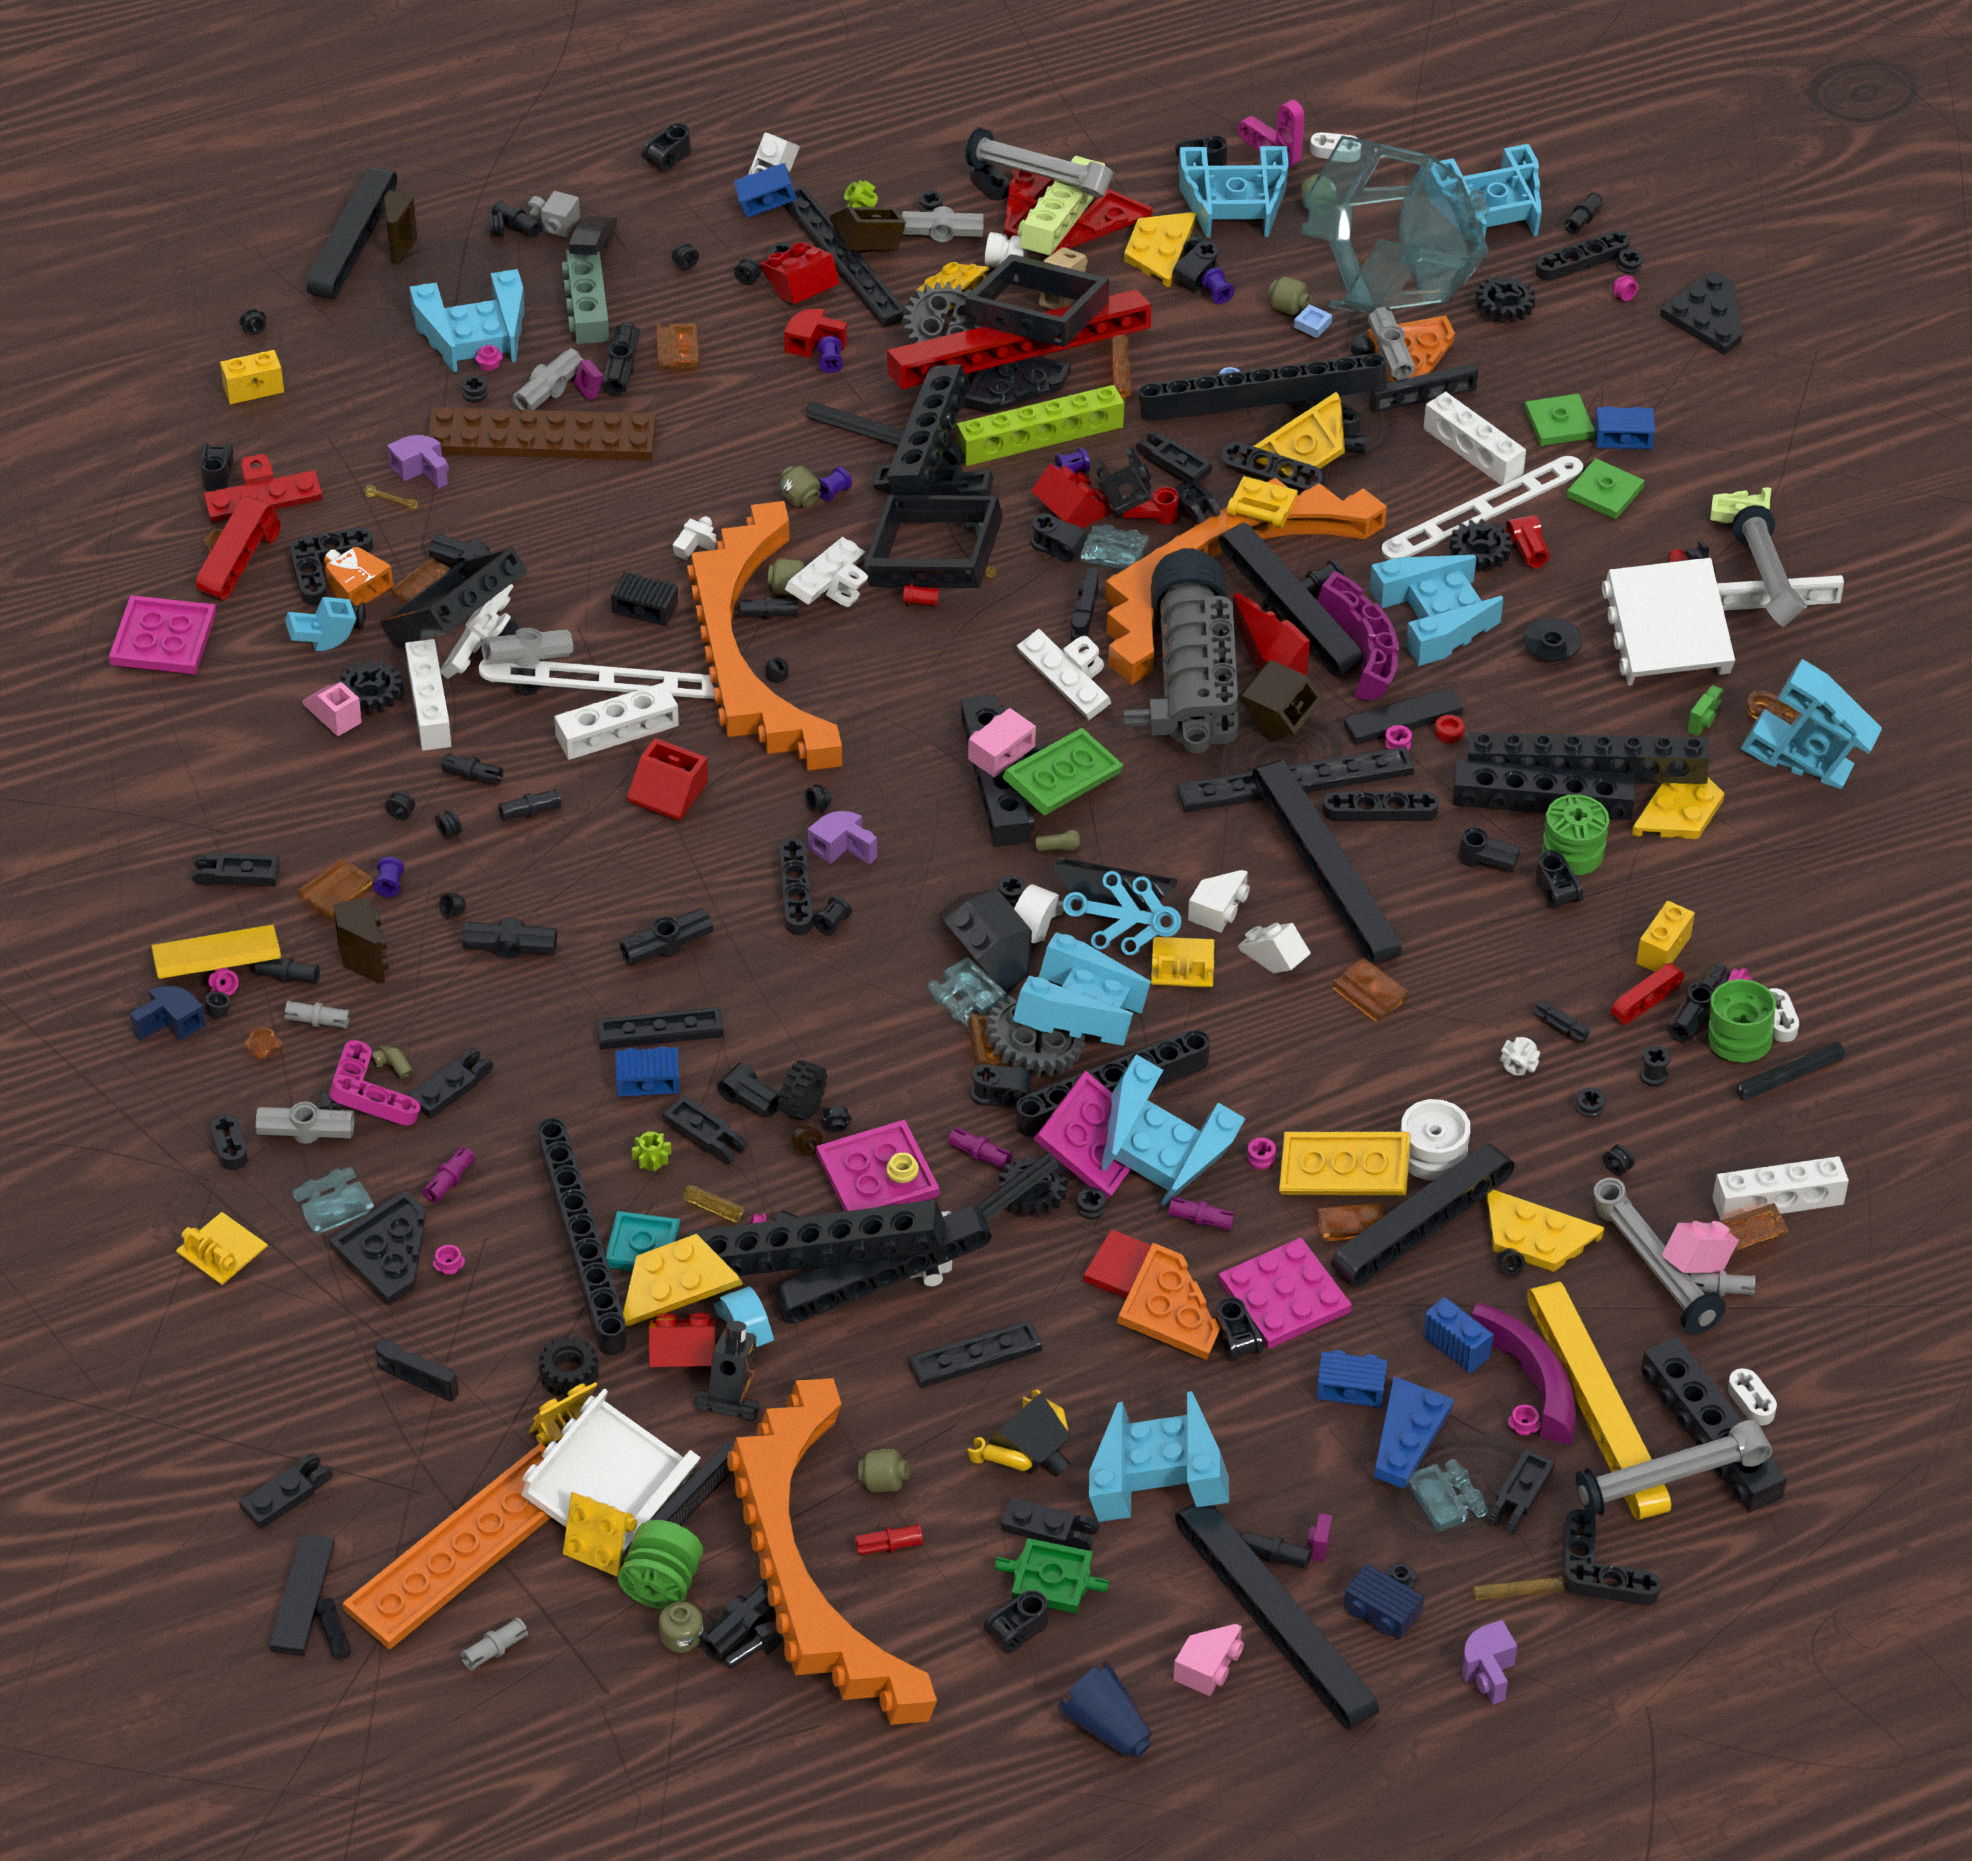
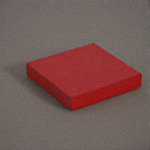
M1111 1229L1084 1273L1083 1282L1127 1299L1152 1245Z

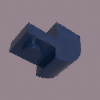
M163 986L150 990V1002L130 1013L132 1031L139 1041L165 1026L181 1041L206 1026L203 1005L190 992L175 986Z

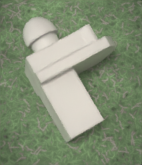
M707 516L701 517L698 522L689 519L685 523L683 531L673 543L674 554L687 560L697 545L709 551L715 550L717 548V540L715 538L716 534L712 533L714 529L711 527L712 520Z

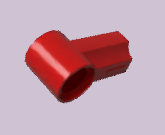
M1160 487L1151 494L1152 498L1149 501L1123 513V518H1154L1160 524H1172L1179 517L1178 492L1172 487Z
M1536 515L1507 520L1506 533H1510V541H1512V545H1517L1526 565H1530L1533 569L1540 568L1550 560V552L1541 536V525Z

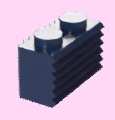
M1368 1563L1358 1572L1357 1576L1354 1577L1345 1590L1344 1607L1352 1616L1359 1619H1367L1380 1632L1385 1635L1395 1636L1397 1639L1403 1637L1423 1612L1424 1595Z

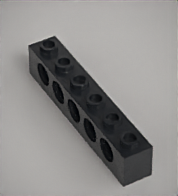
M961 364L929 367L887 474L893 495H927L930 485L933 484L935 472L941 464L942 454L945 447L948 446L949 436L952 429L955 428L957 415L963 407L964 397L970 389L969 378L964 374Z
M996 694L961 698V722L967 745H969V738L975 731H980L995 716L1005 712L1004 706H999ZM1015 761V762H1014L1013 764H1011L1009 767L1015 765V764L1017 763V761ZM972 762L993 846L1029 843V830H1034V819L1032 812H1027L1026 810L1028 808V801L1002 778L1005 770L996 777H993Z
M1456 759L1452 802L1454 806L1547 813L1549 805L1557 798L1566 795H1584L1600 802L1607 810L1609 819L1632 820L1635 800V774Z
M1678 1336L1644 1351L1641 1366L1642 1377L1648 1384H1652L1658 1392L1662 1404L1671 1409L1681 1429L1690 1434L1696 1446L1727 1437L1734 1426L1743 1422ZM1771 1457L1763 1463L1752 1467L1745 1466L1742 1462L1736 1461L1714 1468L1716 1475L1720 1479H1724L1731 1488L1735 1500L1738 1503H1742L1749 1513L1783 1498L1787 1478Z

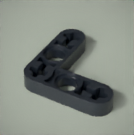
M353 528L301 537L292 541L290 544L291 560L303 602L309 605H318L322 597H327L326 582L321 563L324 562L325 555L333 549H326L325 546L337 544L339 547L334 550L338 551L341 555L354 547H359L370 553L373 549L371 531L366 528ZM307 568H312L316 570L311 574H304L301 572ZM315 584V592L311 591L310 585Z
M1582 1509L1570 1511L1567 1514L1563 1527L1562 1584L1565 1589L1573 1594L1641 1605L1655 1603L1662 1586L1660 1578L1656 1574L1645 1570L1595 1563V1518H1590L1586 1511ZM1577 1524H1580L1583 1529L1582 1535H1577ZM1571 1548H1582L1587 1552V1555H1575ZM1594 1577L1597 1578L1596 1583L1593 1582ZM1606 1578L1615 1579L1619 1582L1620 1586H1608L1603 1580Z

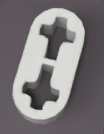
M1321 132L1314 134L1310 139V153L1318 158L1352 161L1360 155L1361 143L1355 136Z
M1769 989L1776 999V1005H1780L1778 1010L1777 1008L1775 1009L1773 1038L1780 1042L1793 1041L1798 1033L1799 1019L1790 997L1781 989Z
M1743 1368L1733 1371L1728 1383V1393L1748 1420H1756L1760 1425L1771 1423L1777 1408L1775 1398L1753 1371Z

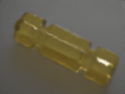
M692 1184L686 1187L683 1194L685 1201L721 1217L724 1216V1218L735 1223L741 1219L744 1211L743 1207L733 1202L729 1203L728 1200L708 1191H703V1189Z

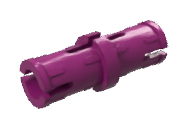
M955 1127L952 1130L948 1139V1145L972 1155V1159L976 1161L981 1159L1004 1170L1006 1164H1010L1013 1157L1012 1151L989 1142V1138L985 1136L978 1137L959 1127Z
M460 1146L446 1163H442L438 1167L436 1176L422 1189L424 1197L430 1202L433 1199V1203H438L452 1185L456 1186L460 1182L462 1173L475 1161L474 1153L469 1148L465 1149L464 1146Z
M1173 1195L1168 1215L1193 1221L1197 1226L1204 1224L1230 1231L1235 1211L1207 1205L1208 1202L1203 1200L1199 1203Z

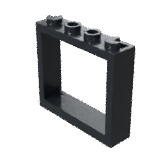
M1010 254L965 298L966 322L1066 347L1109 303V278ZM1010 284L1077 300V302L1062 317L995 301V299ZM1061 334V339L1055 338V336Z
M889 495L864 564L870 587H904V585L913 583V586L928 588H980L1003 519L998 496ZM901 522L983 523L971 559L888 558Z
M513 547L462 560L379 623L394 646L446 634L528 571ZM460 569H462L465 574L464 578L459 572Z

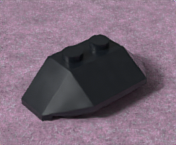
M1060 856L1053 867V870L1070 893L1078 892L1085 895L1088 901L1122 907L1113 892L1103 884V876L1107 872L1115 871L1119 873L1122 878V885L1140 911H1145L1149 906L1143 896L1135 893L1132 885L1136 878H1148L1152 884V891L1159 900L1170 894L1178 882L1176 878L1073 860ZM1110 875L1107 878L1109 886H1115L1118 882L1115 875ZM1145 880L1137 883V889L1140 892H1144L1148 887ZM1075 899L1078 904H1082L1081 900Z
M998 889L962 894L939 913L945 923L1005 995L1029 976L1032 930Z

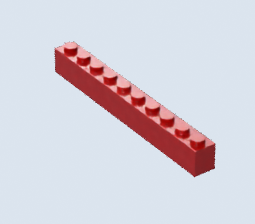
M1137 289L1109 296V303L1066 347L987 327H979L887 350V374L902 390L922 385L930 366L961 364L964 374L1149 329L1151 328V303ZM1073 305L1042 313L1062 317ZM1061 334L1055 336V338L1061 339Z

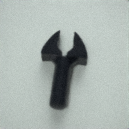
M776 1621L767 1622L755 1627L756 1637L724 1657L725 1665L729 1669H733L760 1650H763L766 1655L774 1651L784 1639L783 1635L777 1631Z

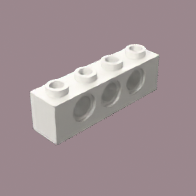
M1447 392L1426 404L1424 430L1501 486L1523 475L1526 449Z
M435 640L405 643L407 668L422 751L451 747L449 718Z
M665 682L554 716L556 738L568 760L679 726L678 705Z
M1837 1156L1717 1174L1712 1198L1722 1223L1844 1205L1849 1180L1841 1159Z

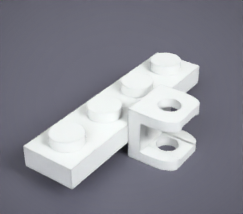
M841 537L788 581L785 590L809 605L828 589L827 596L841 605L850 607L860 596L856 589L868 579L867 574L856 567L862 561L866 552L857 547L854 542Z
M512 584L471 615L465 625L467 628L440 669V673L444 677L449 679L457 672L462 674L471 663V660L468 659L469 656L481 647L482 641H485L487 637H497L502 632L511 616L507 613L498 616L496 613L502 611L509 603L511 598L508 594L513 588Z
M1038 629L1017 645L1019 653L1088 721L1111 704L1109 696L1091 680L1103 669L1104 662L1098 656L1099 648L1087 636L1077 638L1065 647L1063 652ZM1082 647H1088V648H1089V649H1086V650H1084V651H1082V652L1079 653V650H1080ZM1094 661L1093 665L1088 667V664Z

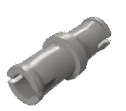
M290 1000L287 1001L285 1012H287L285 1020L312 1023V1027L318 1028L320 1025L343 1029L348 1028L350 1009L325 1007L323 1003L319 1002L312 1005L292 1002Z
M1720 1270L1719 1274L1689 1273V1276L1702 1292H1715L1725 1297V1293L1754 1296L1755 1275L1726 1274V1271Z
M516 1617L497 1631L490 1630L485 1633L481 1641L460 1652V1657L463 1658L462 1662L467 1669L473 1671L490 1658L502 1656L506 1648L528 1636L525 1624Z

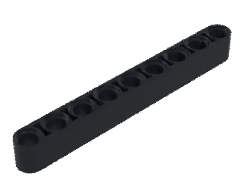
M1368 354L1149 383L1141 386L1138 391L1141 416L1145 420H1161L1327 398L1335 392L1342 396L1378 391L1387 386L1386 360L1382 355Z
M1281 759L1254 768L1252 777L1258 792L1369 965L1374 966L1401 956L1402 947L1397 934L1284 760Z
M547 1118L540 1122L538 1126L539 1151L598 1348L604 1354L617 1355L623 1352L627 1346L625 1318L566 1125L558 1118Z
M1194 1502L1175 1513L1176 1524L1183 1536L1345 1729L1350 1730L1378 1714L1379 1706L1371 1691L1214 1505L1196 1507Z

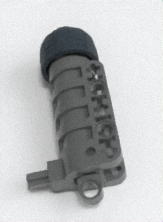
M1182 548L1164 556L1152 574L1151 606L1156 617L1161 620L1165 699H1150V709L1124 710V727L1151 726V736L1170 734L1171 738L1183 743L1187 751L1202 753L1208 749L1209 744L1231 743L1238 736V687L1233 605L1227 598L1224 573L1216 559L1210 554L1194 548ZM1220 658H1225V663H1220ZM1219 676H1225V681H1219ZM1222 721H1227V731H1222Z

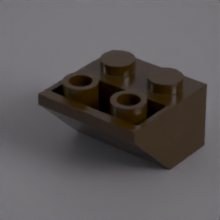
M847 207L830 216L831 223L849 250L854 251L898 250L906 225L905 220L896 207Z
M1269 660L1264 664L1238 696L1271 742L1295 735L1324 699L1308 676L1273 660Z
M370 897L333 903L337 942L343 967L378 984L385 983L384 970L389 969L386 951L381 952V950L387 949L384 931L377 929V927H381L378 908L372 909Z

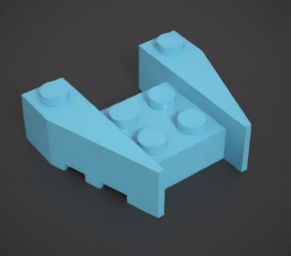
M1529 144L1504 148L1501 169L1468 176L1462 175L1454 158L1428 164L1425 187L1434 205L1479 247H1484L1487 227L1526 220L1533 236H1538L1542 213L1539 194L1540 180L1538 179L1539 165Z
M1260 146L1258 165L1208 166L1207 147H1180L1178 165L1180 191L1191 211L1197 213L1196 220L1206 238H1211L1212 219H1263L1264 237H1269L1287 187V146Z
M518 269L491 273L493 297L491 301L444 308L437 282L410 287L411 309L417 330L421 335L424 334L429 339V344L434 350L437 349L442 354L444 362L453 372L457 371V361L475 358L477 350L486 345L498 348L501 353L509 352L511 361L516 362L519 336L522 331V319L525 314L524 291Z
M1475 555L1399 557L1371 565L1369 590L1380 607L1385 608L1408 601L1419 618L1418 620L1408 622L1406 648L1418 666L1445 659L1452 654V650L1457 646L1467 645L1471 642L1472 637L1479 632H1487L1501 623L1502 595L1481 601L1470 584L1474 582Z
M1801 659L1790 674L1778 697V700L1800 712L1799 716L1790 725L1764 709L1752 725L1741 749L1765 764L1774 767L1777 764L1792 768V773L1802 776L1803 772L1820 777L1821 783L1842 789L1855 764L1845 757L1854 746L1869 754L1882 727L1828 674Z
M1055 933L1047 946L1039 977L1029 976L1020 991L1012 1021L1044 1032L1053 1033V1029L1057 1028L1068 1030L1069 1036L1081 1038L1082 1033L1101 1037V1042L1124 1045L1133 1013L1125 1010V1008L1140 1014L1142 1013L1151 981L1088 944L1078 941L1070 935ZM1049 981L1062 985V987L1052 984Z
M1136 1054L1125 1069L1111 1096L1110 1104L1112 1106L1107 1124L1108 1135L1101 1169L1106 1171L1114 1159L1165 1188L1167 1192L1160 1203L1165 1206L1172 1200L1173 1195L1177 1196L1187 1185L1197 1179L1208 1167L1223 1156L1235 1139L1245 1118L1217 1103L1206 1118L1200 1131L1147 1100L1163 1070Z
M1192 1391L1187 1392V1415L1130 1423L1123 1402L1117 1403L1089 1470V1498L1098 1522L1131 1517L1132 1491L1188 1483L1196 1507L1229 1503V1476L1220 1450Z

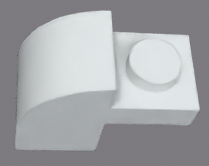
M1033 884L1024 890L1015 906V911L1032 930L1031 943L1044 941L1051 918L1062 915L1064 908L1063 902L1058 900V894Z

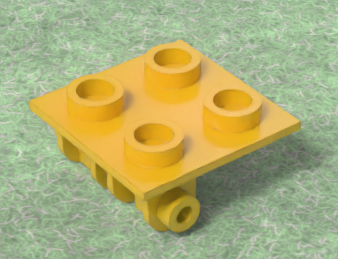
M951 262L943 266V270L938 274L927 278L924 281L925 283L916 291L920 290L924 293L925 285L930 286L934 290L936 282H939L941 287L945 288L947 282H950L951 289H955L960 284L961 292L964 293L968 289H971L972 292L987 277L984 273L989 270V267ZM950 305L949 310L955 309V306Z
M1153 938L1151 985L1213 987L1214 939Z
M221 1212L201 1230L187 1227L182 1232L184 1244L176 1252L223 1285L268 1247V1244Z
M595 1382L586 1387L582 1383L571 1389L567 1393L569 1397L558 1402L556 1399H552L539 1408V1414L533 1418L535 1421L529 1429V1433L531 1434L538 1430L539 1434L536 1435L539 1444L541 1443L542 1445H549L552 1441H560L563 1437L561 1433L566 1423L572 1418L577 1421L583 1414L580 1412L581 1408L598 1384Z
M571 1492L563 1554L618 1576L625 1533L628 1531L633 1532L636 1529L637 1520L634 1519L631 1513L617 1510L616 1507L595 1501L589 1496Z

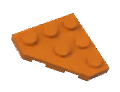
M1446 315L1397 324L1404 330V342L1415 365L1414 373L1408 378L1429 374L1454 342L1455 332ZM1368 329L1367 336L1374 343V353L1378 354L1379 346L1372 329ZM1386 365L1388 382L1397 381V378L1391 377Z
M1152 1243L1121 1309L1117 1323L1207 1360L1218 1337L1220 1327L1216 1319H1212L1206 1307L1207 1302L1197 1282H1193L1187 1270L1188 1264L1184 1256Z

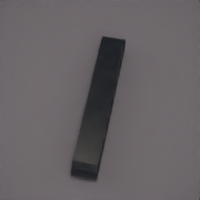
M375 167L367 168L309 273L307 279L308 294L332 299L337 298L385 210V195L388 191L394 192L396 189L397 173L395 171Z
M1242 522L1218 536V543L1223 553L1283 620L1291 622L1310 640L1309 649L1333 676L1340 677L1363 663V655L1357 644L1247 523Z
M1190 1030L1087 1072L1113 1093L1125 1069L1137 1054L1163 1070L1153 1088L1155 1089L1204 1069L1209 1062L1210 1038L1204 1031ZM1083 1073L1020 1098L1017 1102L1016 1110L1017 1131L1026 1137L1036 1136Z
M1484 1144L1339 1248L1332 1257L1331 1267L1356 1287L1363 1285L1504 1183L1514 1171V1161L1492 1144Z
M969 1206L944 1216L942 1250L824 1265L783 1282L775 1289V1297L784 1321L790 1324L803 1322L986 1246L991 1241L992 1234L982 1210L977 1206Z

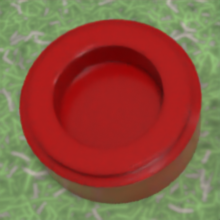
M1444 715L1436 720L1434 733L1437 739L1442 742L1455 743L1463 738L1465 725L1457 716Z

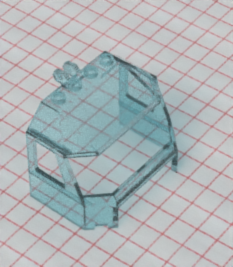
M1342 135L1306 197L1305 208L1310 210L1308 223L1302 224L1301 231L1302 235L1330 241L1347 290L1345 297L1337 301L1329 300L1326 306L1364 313L1373 312L1376 308L1385 307L1388 310L1424 304L1447 303L1475 272L1487 255L1488 246L1478 223L1479 220L1487 216V212L1490 210L1488 203L1484 200V192L1480 189L1473 190L1468 196L1462 178L1432 155ZM1382 157L1421 165L1408 186L1364 188ZM1402 199L1398 235L1401 243L1378 239L1360 270L1349 238L1353 206ZM1413 274L1418 290L1401 291L1410 275Z

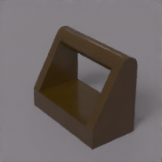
M388 191L384 200L390 258L393 264H399L417 240L414 197Z

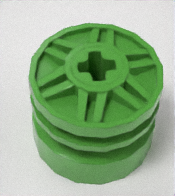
M1566 795L1557 798L1549 805L1546 813L1542 853L1550 850L1561 853L1574 875L1590 873L1601 865L1605 855L1606 837L1610 822L1608 812L1600 802L1588 796Z
M1737 979L1723 983L1712 993L1708 1043L1718 1056L1729 1061L1745 1063L1760 1059L1771 1049L1776 999L1766 986L1753 980Z
M649 1520L641 1523L631 1542L630 1552L625 1557L624 1564L618 1573V1583L627 1595L645 1606L664 1609L674 1602H684L687 1590L692 1584V1577L696 1573L703 1557V1546L693 1533L676 1523L664 1520Z

